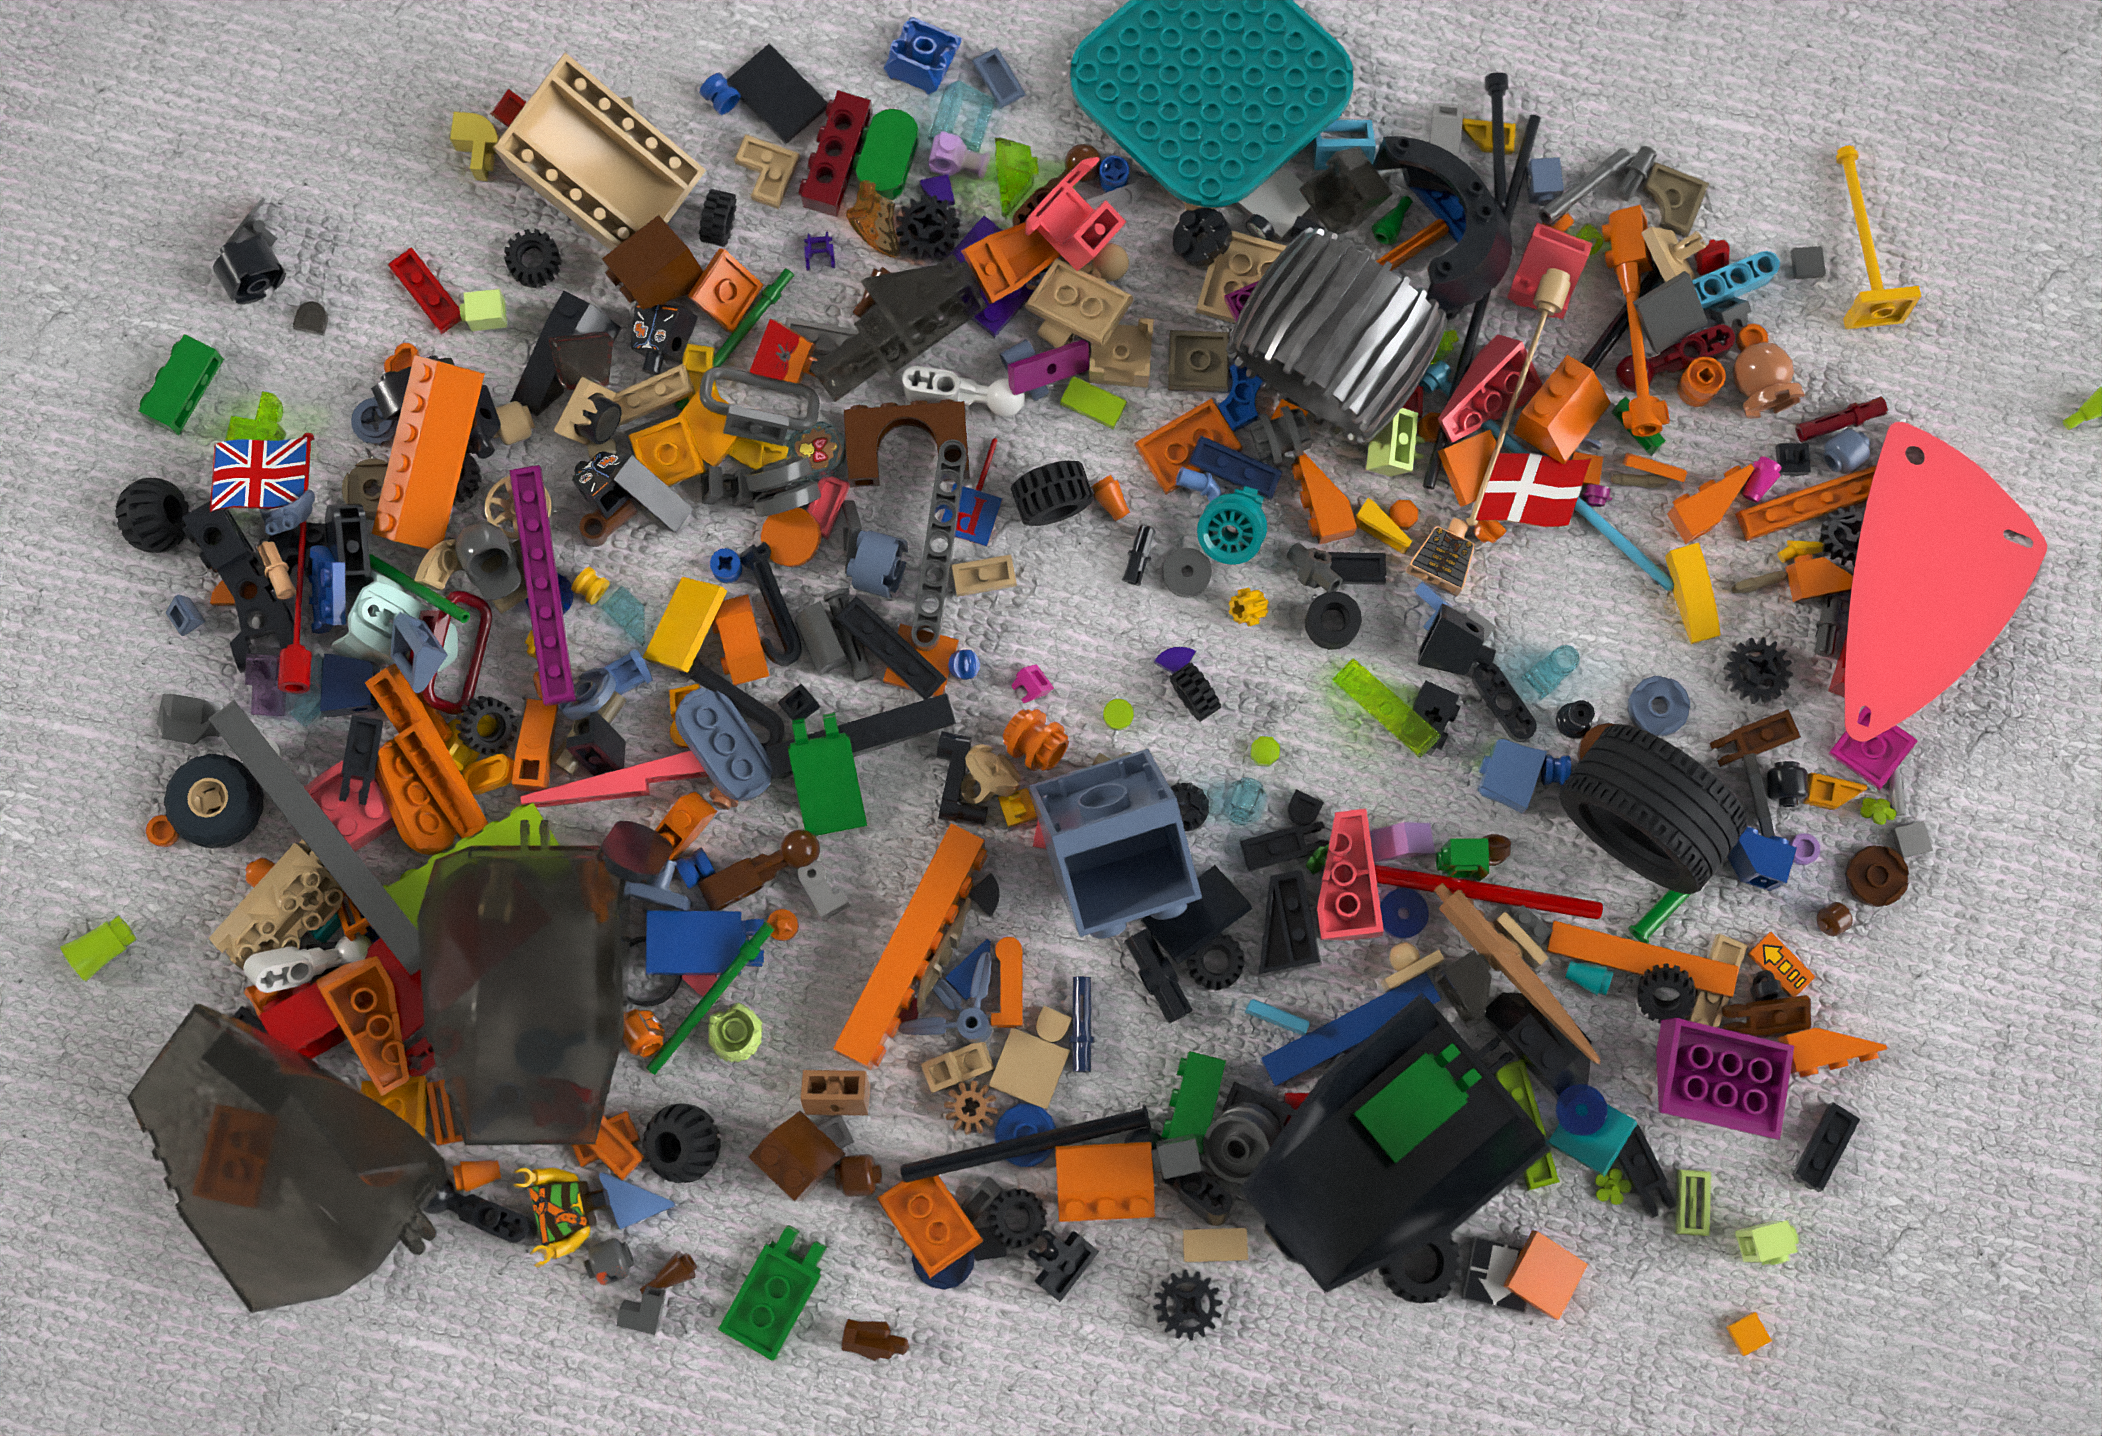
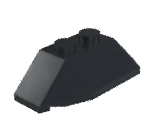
M1503 992L1479 1013L1518 1058L1524 1060L1526 1067L1563 1108H1566L1574 1101L1580 1089L1585 1091L1588 1088L1590 1059L1564 1036L1522 993ZM1581 1030V1032L1583 1033V1035L1586 1037V1039L1588 1040V1042H1589L1590 1045L1592 1046V1041H1591V1040L1585 1035V1033Z

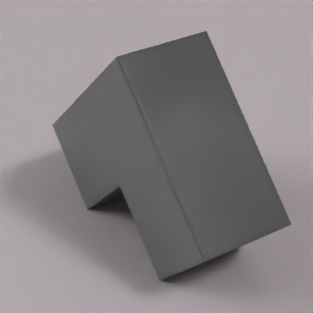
M647 1286L642 1294L641 1303L624 1299L619 1308L616 1326L655 1335L660 1327L667 1290Z

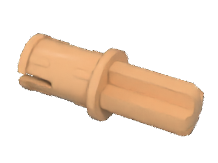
M262 542L258 546L257 551L265 567L264 575L270 579L279 600L291 598L296 594V589L288 575L289 567L287 563L282 561L274 542Z

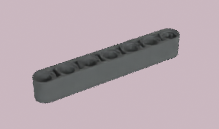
M955 439L945 441L939 449L911 631L914 645L923 651L934 649L940 640L966 469V448L960 441ZM955 449L962 456L956 462H949L944 457L945 453ZM946 479H952L956 482L957 487L952 492H944L940 488L941 482ZM940 509H948L953 514L952 518L947 522L938 521L935 515ZM941 538L948 543L945 551L935 552L931 549V543L935 539ZM930 569H940L944 574L943 578L938 582H930L926 578V574ZM928 598H933L939 603L938 609L932 613L925 612L921 607L923 601ZM923 628H929L934 632V638L928 643H922L917 639L918 632Z

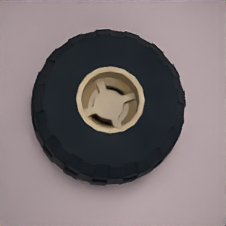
M206 754L190 759L175 771L166 786L164 806L169 823H171L174 830L181 837L201 847L212 849L226 848L241 842L254 831L263 813L264 795L260 784L243 763L226 755Z

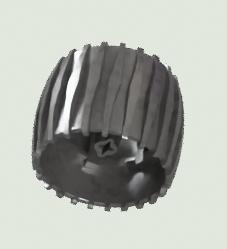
M1307 228L1279 254L1255 286L1237 319L1226 351L1229 358L1235 360V365L1239 369H1242L1244 366L1248 368L1246 371L1248 378L1253 379L1257 376L1263 381L1260 386L1263 390L1267 391L1271 387L1280 393L1279 401L1281 399H1288L1300 408L1316 416L1314 423L1319 426L1324 421L1332 425L1330 431L1334 434H1339L1343 430L1345 431L1344 437L1346 439L1353 440L1355 438L1359 443H1368L1395 417L1417 388L1444 334L1447 325L1446 313L1444 310L1438 309L1439 303L1435 299H1431L1429 302L1425 299L1427 291L1423 287H1419L1417 290L1409 285L1411 277L1407 274L1400 278L1390 271L1393 265L1387 261L1382 266L1371 259L1373 254L1371 250L1366 249L1364 253L1353 249L1354 241L1346 239L1341 243L1337 241L1338 235L1330 231L1326 236H1323V229Z

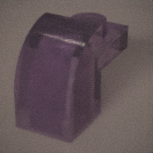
M246 654L245 685H252L251 715L285 716L286 692L278 689L280 655Z

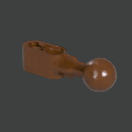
M1078 144L1072 147L1065 157L1064 172L1058 178H1051L1044 187H1040L1033 192L1014 213L1012 227L1025 223L1026 218L1038 204L1083 159L1098 157L1100 160L1079 182H1088L1096 178L1100 173V165L1102 163L1099 151L1089 144Z
M794 830L784 837L780 850L770 855L760 854L753 859L746 858L702 880L698 883V887L710 911L723 910L764 887V883L775 878L777 871L787 866L799 869L810 865L815 860L817 861L820 855L819 841L813 833L807 830Z

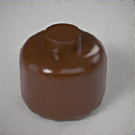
M1833 902L1823 907L1816 915L1819 929L1832 937L1847 931L1853 923L1849 909L1840 902Z

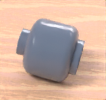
M1852 429L1842 430L1826 442L1823 458L1827 466L1834 472L1850 473L1869 459L1870 441L1862 432L1857 433Z

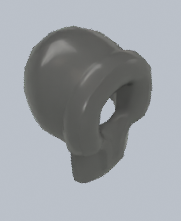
M483 521L471 523L463 528L456 539L455 551L457 559L466 571L470 582L479 588L481 594L487 600L501 599L514 592L521 583L518 571L520 559L516 548L508 541L505 533L498 526ZM500 555L502 558L500 568L490 573L482 570L481 565L484 561L493 556Z

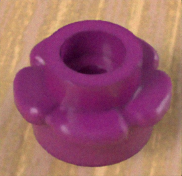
M1590 484L1586 486L1585 493H1582L1583 498L1587 499V504L1591 506L1605 507V502L1612 501V498L1609 497L1611 489L1605 486Z

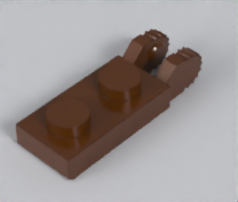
M1789 709L1733 730L1729 735L1716 739L1709 744L1713 750L1720 749L1734 741L1738 752L1725 755L1717 760L1719 767H1722L1740 759L1743 761V757L1746 754L1755 753L1756 756L1801 738V735Z
M1807 995L1749 1002L1746 1005H1725L1722 1008V1015L1724 1017H1746V1023H1728L1723 1025V1029L1750 1036L1810 1029L1811 999Z

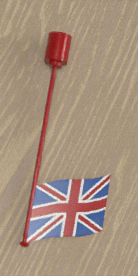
M307 432L303 434L302 438L281 441L237 439L216 443L214 445L210 512L227 508L274 509L284 507L299 499L309 488L311 441L314 440V435ZM307 520L300 523L293 644L282 649L279 658L278 689L294 694L308 692L311 680L312 653L305 646L300 645Z

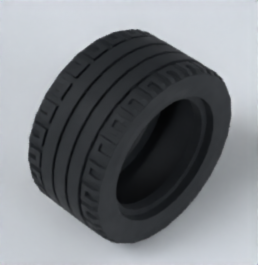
M1616 724L1604 729L1559 791L1561 806L1571 820L1593 842L1644 878L1662 887L1684 894H1693L1701 891L1747 828V815L1741 803L1730 789L1713 773L1669 742L1630 725Z

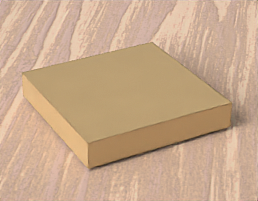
M1011 1028L988 1087L1047 1110L1070 1050Z

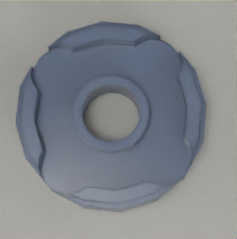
M593 668L579 676L581 680L574 685L576 701L559 704V708L567 718L580 720L590 716L591 712L599 710L610 699L615 690L616 681L613 675L606 669Z
M1662 676L1646 678L1632 690L1628 699V713L1632 723L1637 728L1658 737L1675 733L1688 719L1690 699L1686 690L1674 679ZM1653 699H1662L1666 703L1667 710L1665 713L1659 714L1652 709Z

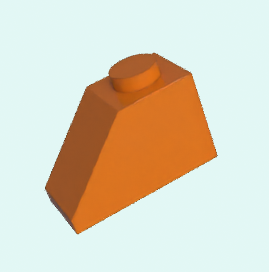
M1812 554L1795 557V563L1785 567L1793 602L1852 590L1853 576L1825 557L1813 559Z

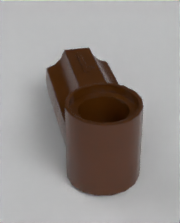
M628 499L608 519H605L597 511L584 515L579 523L584 543L591 547L603 545L607 541L608 536L634 517L638 510L631 500ZM591 525L602 527L601 532L597 535H589L586 533V530Z

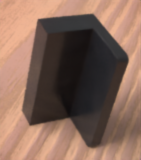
M597 711L591 712L589 732L566 738V749L593 776L624 769L625 740Z

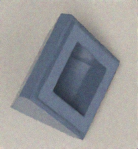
M176 595L166 611L167 616L181 636L187 635L206 622L192 600L183 595Z

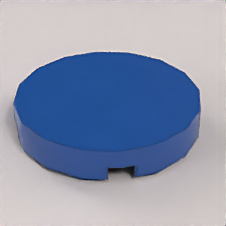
M1018 1104L1007 1109L998 1119L995 1128V1143L1057 1128L1052 1117L1043 1108L1032 1104ZM1054 1148L1006 1160L1019 1167H1033L1044 1162L1052 1154Z

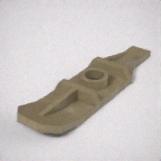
M967 898L922 977L917 1001L918 1013H923L928 995L936 982L941 980L943 976L941 966H947L953 954V949L951 948L958 949L966 916L972 907L971 899Z

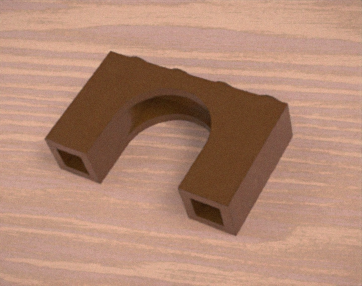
M951 399L941 400L940 403L928 404L927 401L917 400L911 402L910 405L898 406L897 403L888 402L881 404L880 407L868 408L867 405H854L850 409H844L847 469L850 488L880 486L879 446L889 432L902 426H914L926 431L934 439L938 454L941 445L945 441L952 439L960 441L966 448L967 457L964 480L970 479L964 401L955 402ZM951 449L945 453L944 457L949 462H956L962 455L958 450Z

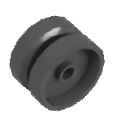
M808 455L778 460L744 475L749 491L761 492V495L757 496L753 501L758 517L792 510L821 497L816 481H799L813 471Z

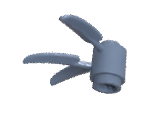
M983 952L975 967L970 990L971 997L975 998L974 1008L964 1010L959 1005L962 1002V998L941 978V980L936 982L932 991L948 1010L956 1009L960 1015L957 1022L946 1023L944 1017L914 1019L901 1023L898 1028L899 1032L907 1035L944 1034L946 1029L957 1028L959 1033L968 1042H985L992 1033L990 1019L980 1010L981 999H985L988 995L991 974L990 953ZM978 1021L975 1028H969L972 1022Z

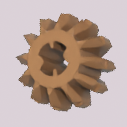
M977 1081L971 1082V1091H966L965 1084L961 1082L959 1083V1088L962 1092L960 1096L954 1090L949 1091V1095L956 1102L947 1101L944 1103V1107L955 1109V1111L948 1113L945 1117L948 1121L956 1117L959 1118L953 1126V1129L956 1131L965 1123V1134L970 1135L971 1125L975 1124L977 1132L981 1134L983 1133V1127L980 1124L982 1120L989 1126L993 1124V1121L985 1116L986 1113H998L997 1108L987 1107V1104L996 1101V1096L991 1095L984 1099L983 1096L989 1090L987 1085H984L978 1093L976 1092ZM973 1099V1104L977 1101L980 1107L976 1109L977 1114L970 1117L969 1112L965 1115L962 1109L966 1107L965 1101Z

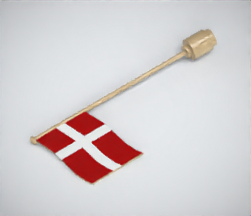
M1549 268L1546 274H1543L1533 300V304L1537 307V311L1541 313V317L1470 518L1466 519L1467 524L1470 526L1477 525L1478 521H1509L1538 527L1568 526L1592 458L1567 460L1565 464H1562L1552 457L1538 454L1499 453L1546 318L1562 311L1570 289V275L1562 270Z

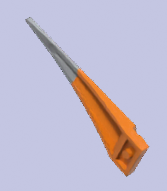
M1150 176L1085 201L1093 209H1096L1106 200L1117 212H1120L1156 185L1158 181ZM1026 222L991 234L961 250L989 304L1019 289L1054 262L1056 258L1058 259L1062 256L1037 229L1030 235H1027L1025 233Z

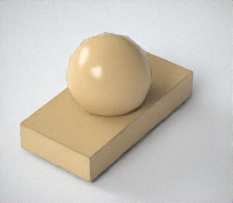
M1502 913L1492 922L1495 928L1521 951L1518 955L1522 959L1524 957L1534 969L1541 966L1548 959V955L1507 913Z
M1406 942L1398 943L1392 948L1389 956L1392 967L1398 972L1385 978L1380 983L1385 992H1389L1441 964L1444 958L1441 952L1437 950L1420 959L1419 951L1414 945Z

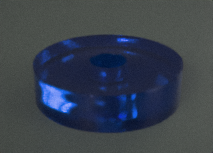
M1407 888L1395 889L1389 892L1380 902L1383 929L1394 938H1412L1419 934L1428 922V905L1425 899L1414 890ZM1400 908L1408 911L1407 919L1399 917L1398 910Z
M1577 1084L1568 1087L1561 1093L1556 1102L1555 1113L1560 1126L1565 1131L1576 1136H1588L1597 1132L1603 1126L1607 1118L1608 1108L1605 1098L1597 1089L1589 1085ZM1582 1104L1586 1106L1587 1114L1585 1116H1579L1576 1113L1575 1108L1577 1105Z

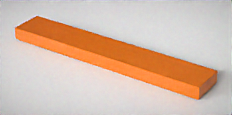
M1877 465L1738 511L1735 515L1746 542L1836 512L1840 507L1845 509L1866 502Z
M1553 921L1551 928L1553 931L1550 933L1546 950L1548 953L1644 976V972L1647 969L1652 971L1653 966L1657 964L1659 968H1663V964H1669V968L1677 965L1680 966V972L1685 969L1689 977L1693 978L1696 990L1729 998L1734 996L1739 966Z

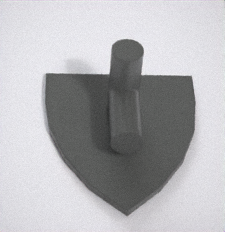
M264 197L245 217L226 243L231 242L241 229L245 227L255 236L262 235L270 248L273 246L278 238L265 228L263 221H256L252 218L266 199Z

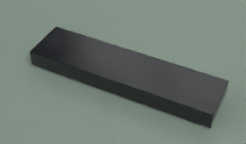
M857 596L835 618L837 622L923 700L929 699L947 680L942 673Z

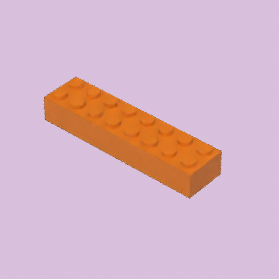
M952 823L950 824L833 1047L837 1054L870 1071L873 1065L879 1067L887 1052L884 1044L888 1036L894 1038L901 1025L898 1017L902 1009L908 1011L916 996L913 988L917 980L921 982L930 962H928L931 953L935 954L944 938L942 932L945 926L951 927L959 913L958 901L961 897L966 899L974 883L971 876L975 870L980 872L987 860L988 855L984 839Z

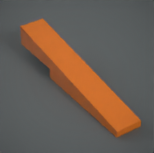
M395 663L384 668L367 680L365 684L399 734L394 737V740L460 837L463 839L473 836L489 824L417 693L413 691Z

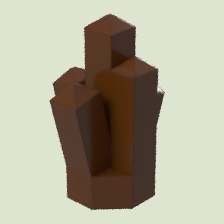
M847 1319L841 1350L857 1353L875 1362L879 1358L889 1360L894 1353L904 1355L909 1349V1343L905 1337L890 1335L891 1329L887 1321H856Z

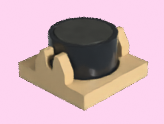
M582 377L554 431L584 445H588L590 441L596 444L607 442L613 436L621 421V406L613 401L617 393Z

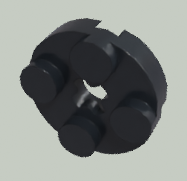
M1198 208L1193 211L1186 210L1180 215L1179 222L1174 229L1172 237L1173 248L1178 256L1188 265L1195 267L1207 266L1214 263L1213 259L1220 253L1224 255L1228 250L1232 240V230L1220 211L1213 208ZM1205 232L1208 234L1207 237L1202 238V241L1198 243L1196 238L1200 233Z

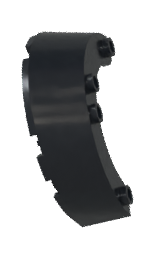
M1404 136L1384 137L1372 165L1373 171L1401 169L1407 188H1426L1440 193L1446 190L1459 198L1458 203L1463 206L1465 211L1466 228L1461 241L1452 250L1430 261L1427 271L1431 284L1425 299L1428 302L1431 299H1435L1439 303L1438 309L1442 310L1464 307L1481 300L1483 295L1493 288L1495 289L1501 282L1511 260L1512 237L1503 211L1477 173L1453 153L1430 142Z

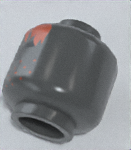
M611 1238L591 1246L588 1250L589 1259L584 1261L588 1277L590 1279L596 1278L601 1285H608L626 1278L630 1273V1267L634 1266L633 1257L627 1242L621 1243L617 1238Z

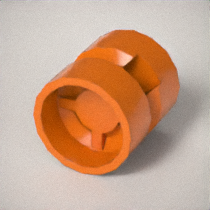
M1711 357L1695 359L1678 380L1677 392L1681 400L1693 407H1701L1708 404L1724 385L1726 375L1722 364Z

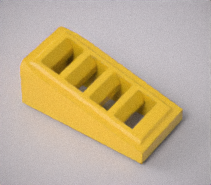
M1368 497L1355 518L1356 526L1401 554H1405L1412 540Z

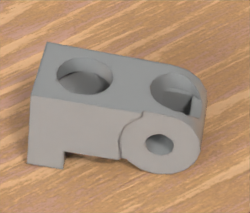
M815 860L810 865L799 868V880L823 921L850 907L842 891L836 895L833 894L827 883L826 870L820 862Z

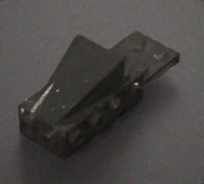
M952 254L938 265L867 277L860 281L877 308L865 313L860 320L854 323L859 331L858 334L846 339L841 346L830 354L822 356L817 363L810 367L834 402L883 368L891 376L986 309L987 305L979 293L982 289L974 277V272L965 260L960 263ZM964 298L969 299L966 303L963 302ZM940 316H944L941 321L938 319ZM916 333L920 334L917 338H912Z

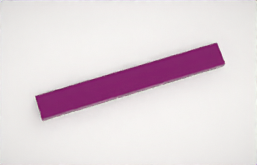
M540 465L509 470L543 704L550 706L576 701L542 468Z

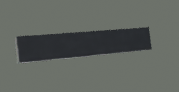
M943 694L838 725L839 733L845 732L846 735L849 734L853 756L857 757L954 725L956 721L948 694ZM825 730L808 734L809 739L826 736ZM795 738L766 747L773 774L777 778L782 779L793 775L788 746H790V743L795 742Z

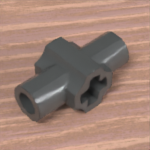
M1301 543L1291 546L1286 556L1299 568L1297 580L1300 583L1314 589L1322 587L1328 593L1339 589L1343 579L1330 569L1332 563V556L1316 548L1307 549Z

